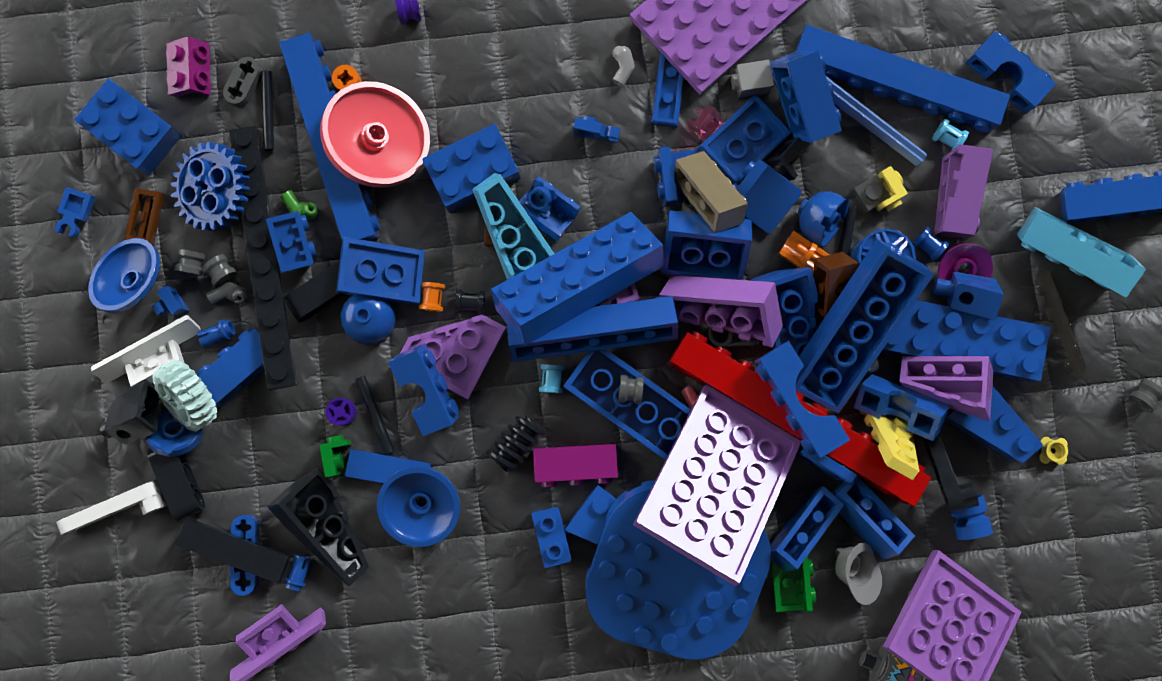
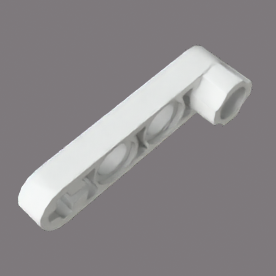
M155 480L63 518L56 523L60 534L65 535L139 504L143 515L166 507L167 503L158 481Z

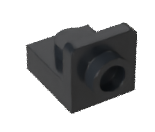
M800 138L786 140L765 163L789 181L795 180L798 174L791 167V164L798 160L800 157L799 152L806 145Z

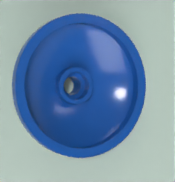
M141 238L124 240L109 249L96 264L89 280L88 293L93 305L104 312L117 313L127 310L142 301L153 288L159 274L160 257L157 249L151 243Z
M411 466L398 470L385 481L378 495L377 513L382 526L394 539L409 546L425 547L444 540L453 531L460 515V499L455 486L444 474L425 466ZM424 497L426 503H420L417 498Z

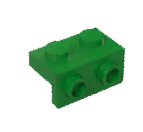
M807 556L798 569L787 572L771 560L774 610L776 612L797 610L813 612L812 604H816V593L814 587L810 585V576L814 575L812 560L808 559Z

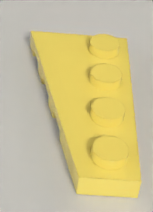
M860 411L861 414L867 415L864 418L866 425L873 427L871 435L879 443L877 447L886 465L913 480L919 472L913 433L906 430L908 422L898 416L893 417L886 414L879 419Z

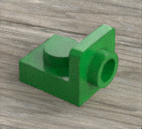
M343 435L327 438L326 444L319 445L325 477L341 474L340 469L344 468V461L341 452L337 453V447L352 445L351 439L344 440Z

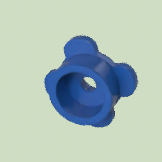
M537 180L533 184L534 189L527 194V199L533 208L547 212L551 208L552 200L557 198V192L546 187L543 181Z

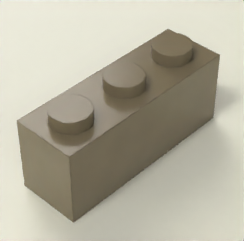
M705 151L676 160L674 169L676 185L714 233L743 224L748 205L745 197L740 195L730 179L725 177L715 161L711 160Z

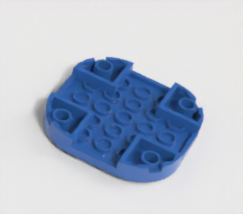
M655 480L643 482L641 486L629 492L626 490L614 501L608 510L606 523L592 564L586 573V599L593 619L604 632L617 640L679 658L703 659L727 650L738 641L746 630L768 574L771 562V548L765 530L763 529L740 584L734 586L633 525Z

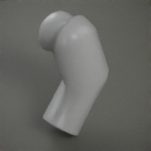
M617 46L612 54L615 60L618 61L620 68L612 81L616 85L623 87L633 72L635 65L631 50L626 46Z

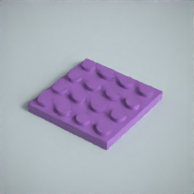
M932 550L883 648L929 681H989L1019 619L1021 611L942 552Z

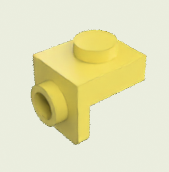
M891 166L878 174V177L891 196L876 206L878 212L884 208L888 212L901 205L902 201L900 199L908 194L903 186L904 182L899 172L894 171Z

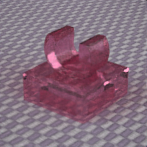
M709 105L705 109H696L699 116L696 121L691 119L687 121L691 129L696 132L699 139L703 142L724 124L717 110Z

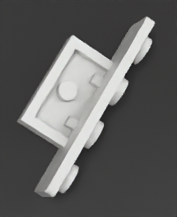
M188 315L183 316L93 365L91 371L105 383H109L126 373L131 387H134L144 379L153 383V373L161 365L172 360H180L184 363L179 344L197 335V332L201 331L200 326Z

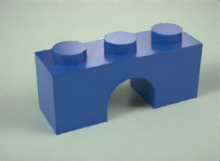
M996 31L965 62L983 79L988 78L996 70L1008 72L1013 79V87L1008 93L1010 95L1009 101L1024 114L1034 109L1056 85L1046 71L1039 69L1031 62L1027 54L1019 52L1011 45L1010 40L1006 36Z
M425 343L397 354L388 361L399 387L414 383L422 387L426 394V401L420 403L411 411L422 436L451 426L458 419V406L450 398L447 392L446 380L443 375L439 374L435 366V356L431 350L427 349Z
M873 374L861 384L854 405L855 409L879 419L886 414L901 417L908 422L906 430L931 441L943 429L951 407L948 404Z

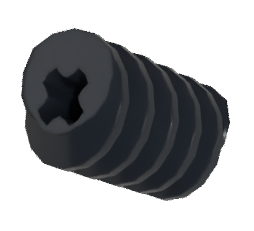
M526 415L525 418L515 417L518 424L517 427L508 425L511 435L500 434L504 441L503 444L494 441L493 444L497 449L496 452L486 451L488 456L508 473L507 467L514 470L518 468L514 459L519 461L525 459L521 451L528 453L532 451L528 444L529 442L536 445L539 443L535 434L542 436L546 434L542 428Z

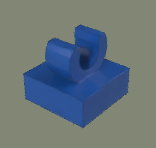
M164 286L157 291L162 300L151 306L157 316L162 315V317L170 313L182 317L190 311L177 290L169 286Z

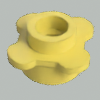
M1043 437L1040 440L1043 446L1039 460L1042 463L1056 462L1058 465H1063L1067 461L1068 444L1064 438L1052 440L1049 437ZM1052 448L1055 449V453L1051 452Z

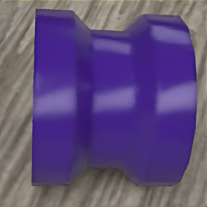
M395 0L401 25L407 24L408 20L413 19L415 21H422L418 0Z
M336 398L327 405L326 416L332 424L348 425L355 420L357 408L349 399Z

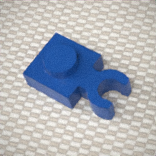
M582 116V119L575 118L573 135L618 143L620 128L604 126L602 123L597 122L596 118L590 116Z
M66 187L57 210L64 217L56 223L55 232L63 234L65 228L70 226L68 236L77 238L80 233L79 220L88 221L96 197Z

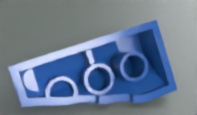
M806 267L777 270L750 279L751 281L775 282L783 327L773 345V349L789 341L799 357L814 335V328H816L815 304L818 301V292L812 269Z

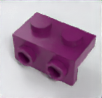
M189 36L166 43L168 95L180 97L194 92L202 95L211 94L209 44Z

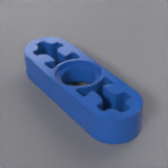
M251 514L236 517L231 524V534L244 538V530L239 529V524L244 523L246 520V524L251 525V530L246 531V539L252 538V542L259 544V522L257 518ZM230 566V586L235 594L245 596L257 589L259 576L245 571V578L251 581V585L246 586L244 589V586L239 584V580L244 577V571H238V568Z

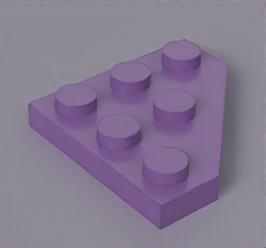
M478 315L465 321L408 337L400 353L425 343L427 349L431 350L435 356V366L439 374L445 378L447 389L469 399L506 327L484 315Z

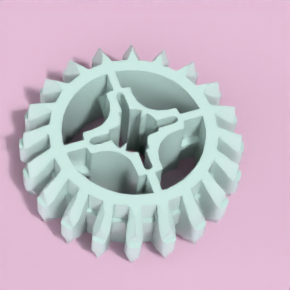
M172 360L161 365L153 373L152 380L155 390L158 392V397L169 410V413L180 424H183L186 429L196 432L199 429L205 428L217 418V408L215 407V401L212 399V394L201 381V378L187 364L180 360Z

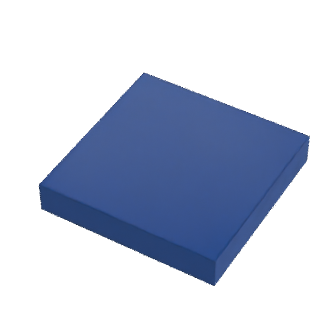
M801 444L795 455L840 482L852 483L857 475L827 456L822 458H815L813 454L809 456Z

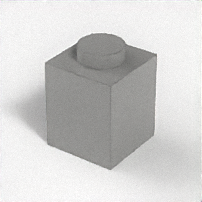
M769 60L737 65L734 74H731V85L733 91L737 90L738 98L770 93L774 83Z

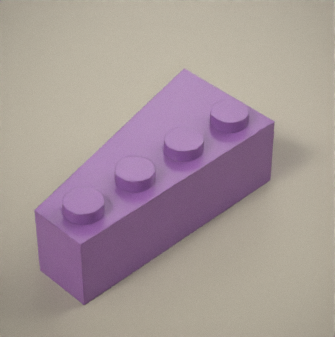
M671 275L659 294L662 298L673 297L676 316L679 321L696 326L699 323L707 324L713 331L720 333L728 330L738 333L739 338L750 341L751 337L763 341L765 346L773 347L783 327L775 282Z

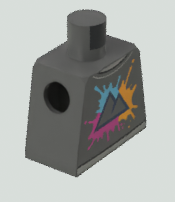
M884 644L880 646L877 655L864 650L860 657L859 665L871 670L869 681L926 680L924 676L883 648Z

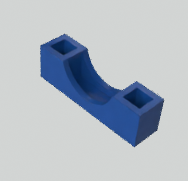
M789 341L755 360L758 365L755 367L757 374L763 382L768 381L773 389L770 392L773 400L779 407L783 405L788 414L785 416L786 421L793 431H799L803 438L800 443L809 456L813 454L815 458H822L850 441L835 415L818 416L812 414L799 402L795 386L797 376L804 365Z

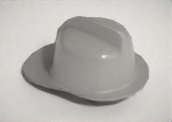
M859 543L855 547L837 548L835 550L837 556L835 573L837 577L848 585L858 603L862 605L871 604L877 599L882 588V574L871 546L866 543Z

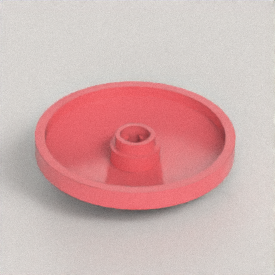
M360 82L343 88L330 100L321 119L320 136L327 157L343 175L365 186L382 188L405 182L418 171L423 164L422 158L428 154L430 135L423 113L411 98L387 84Z

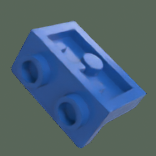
M294 211L266 219L281 272L314 264L312 258L317 257L313 242H307L305 232L309 231V226L305 215L300 216L299 211Z
M553 507L546 510L542 508L532 511L531 514L544 567L548 568L570 562L571 555L559 508Z

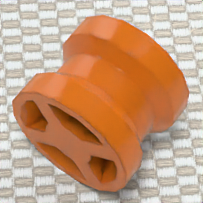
M340 65L332 74V82L338 92L349 85L362 82L356 69L350 65Z

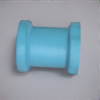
M944 119L936 129L932 140L943 142L950 146L952 151L960 144L963 145L969 132L955 128L949 124V120Z
M541 364L540 369L543 370V377L539 392L563 393L561 376L565 366Z

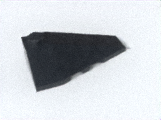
M316 467L287 487L267 507L347 586H351L369 565L357 537L353 535L350 528L346 511H343L336 487L328 477H325L322 470Z

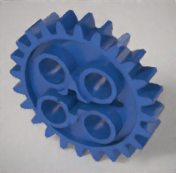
M207 142V144L198 143V148H189L190 154H182L184 163H176L180 170L179 172L172 173L177 178V182L171 183V186L176 187L177 191L172 193L171 197L178 198L174 207L182 208L179 216L186 217L185 223L193 224V228L202 230H222V226H231L230 219L238 220L236 211L244 212L241 201H248V198L243 194L245 191L250 190V187L244 186V182L250 179V177L243 175L242 172L245 171L247 166L239 164L242 157L234 155L235 150L227 148V145Z

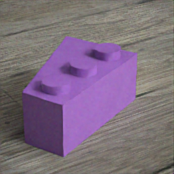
M960 144L942 158L935 236L966 240L977 233L980 226L979 214L993 154L992 148Z
M902 356L900 383L903 387L948 404L952 410L990 422L993 368L989 356Z

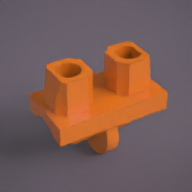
M795 231L791 233L778 253L779 256L798 268L810 267L812 273L814 272V259L830 255Z

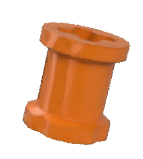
M422 282L421 287L424 288L422 304L419 305V310L443 312L441 300L445 284Z

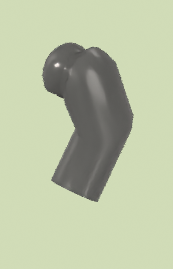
M226 282L206 293L213 305L225 298L233 301L235 304H243L248 298L246 289L232 282Z

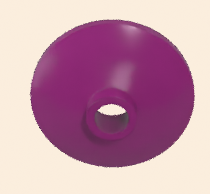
M964 243L948 250L942 257L938 266V278L950 281L953 272L991 278L993 274L992 257L983 247L977 244ZM967 263L965 269H958L961 264Z

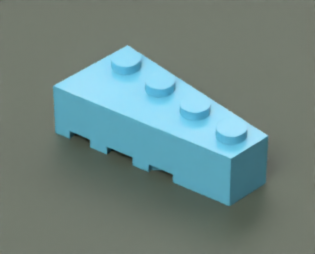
M492 174L472 189L507 280L555 254L501 174Z
M1034 207L1017 233L1024 248L1032 252L1039 250L1046 254L1045 257L1058 265L1063 263L1070 267L1069 269L1082 277L1087 276L1096 284L1106 289H1111L1126 298L1146 271V268L1132 255L1037 207Z

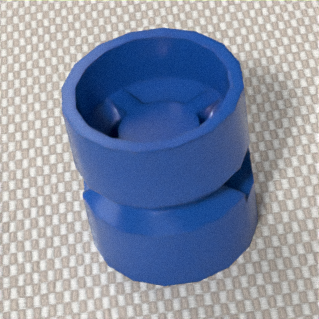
M977 494L978 507L951 513V516L957 520L953 525L958 540L976 539L993 534L990 517L984 514L988 510L984 494Z

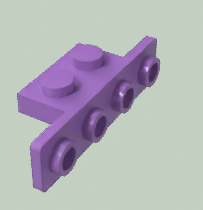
M281 604L236 636V643L249 657L231 669L230 681H250L259 671L271 667L279 657L295 650L302 641L318 634L326 625L325 611L319 608L298 622Z

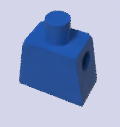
M953 272L950 281L936 278L932 291L935 295L946 297L948 305L952 309L996 320L1004 296L996 279Z

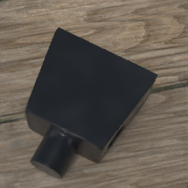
M144 379L114 400L110 406L106 422L100 425L101 434L105 438L114 437L122 444L128 445L156 433L163 402L158 397L155 386Z

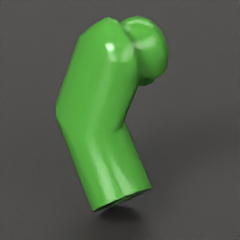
M292 190L280 196L290 213L299 211L300 216L305 215L307 220L314 219L317 216V205L312 202H299Z

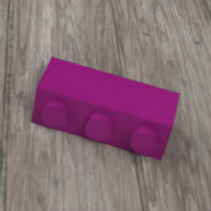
M616 444L533 449L535 482H541V487L558 486L557 481L568 480L569 485H584L585 479H596V484L612 483V478L618 477Z

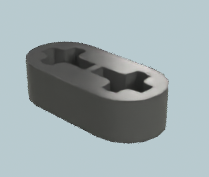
M251 57L239 59L224 86L223 96L234 107L247 105L261 79L262 68L255 59ZM245 67H252L254 69V72L247 73L246 75L243 69ZM233 90H240L243 93L241 97L236 96L235 99L231 94Z

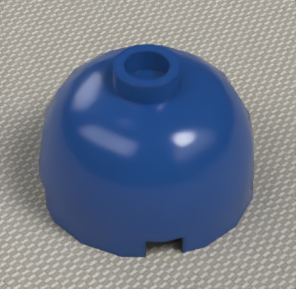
M822 191L813 195L809 200L805 199L798 209V213L801 214L799 219L800 230L804 236L819 246H826L838 232L840 227L837 224L840 218L845 219L849 208V200L831 191Z
M352 295L343 305L341 324L346 334L354 341L366 345L378 344L386 340L394 331L396 310L389 300Z

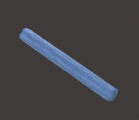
M826 76L827 81L833 87L834 96L832 99L834 104L915 166L920 165L925 160L927 154Z

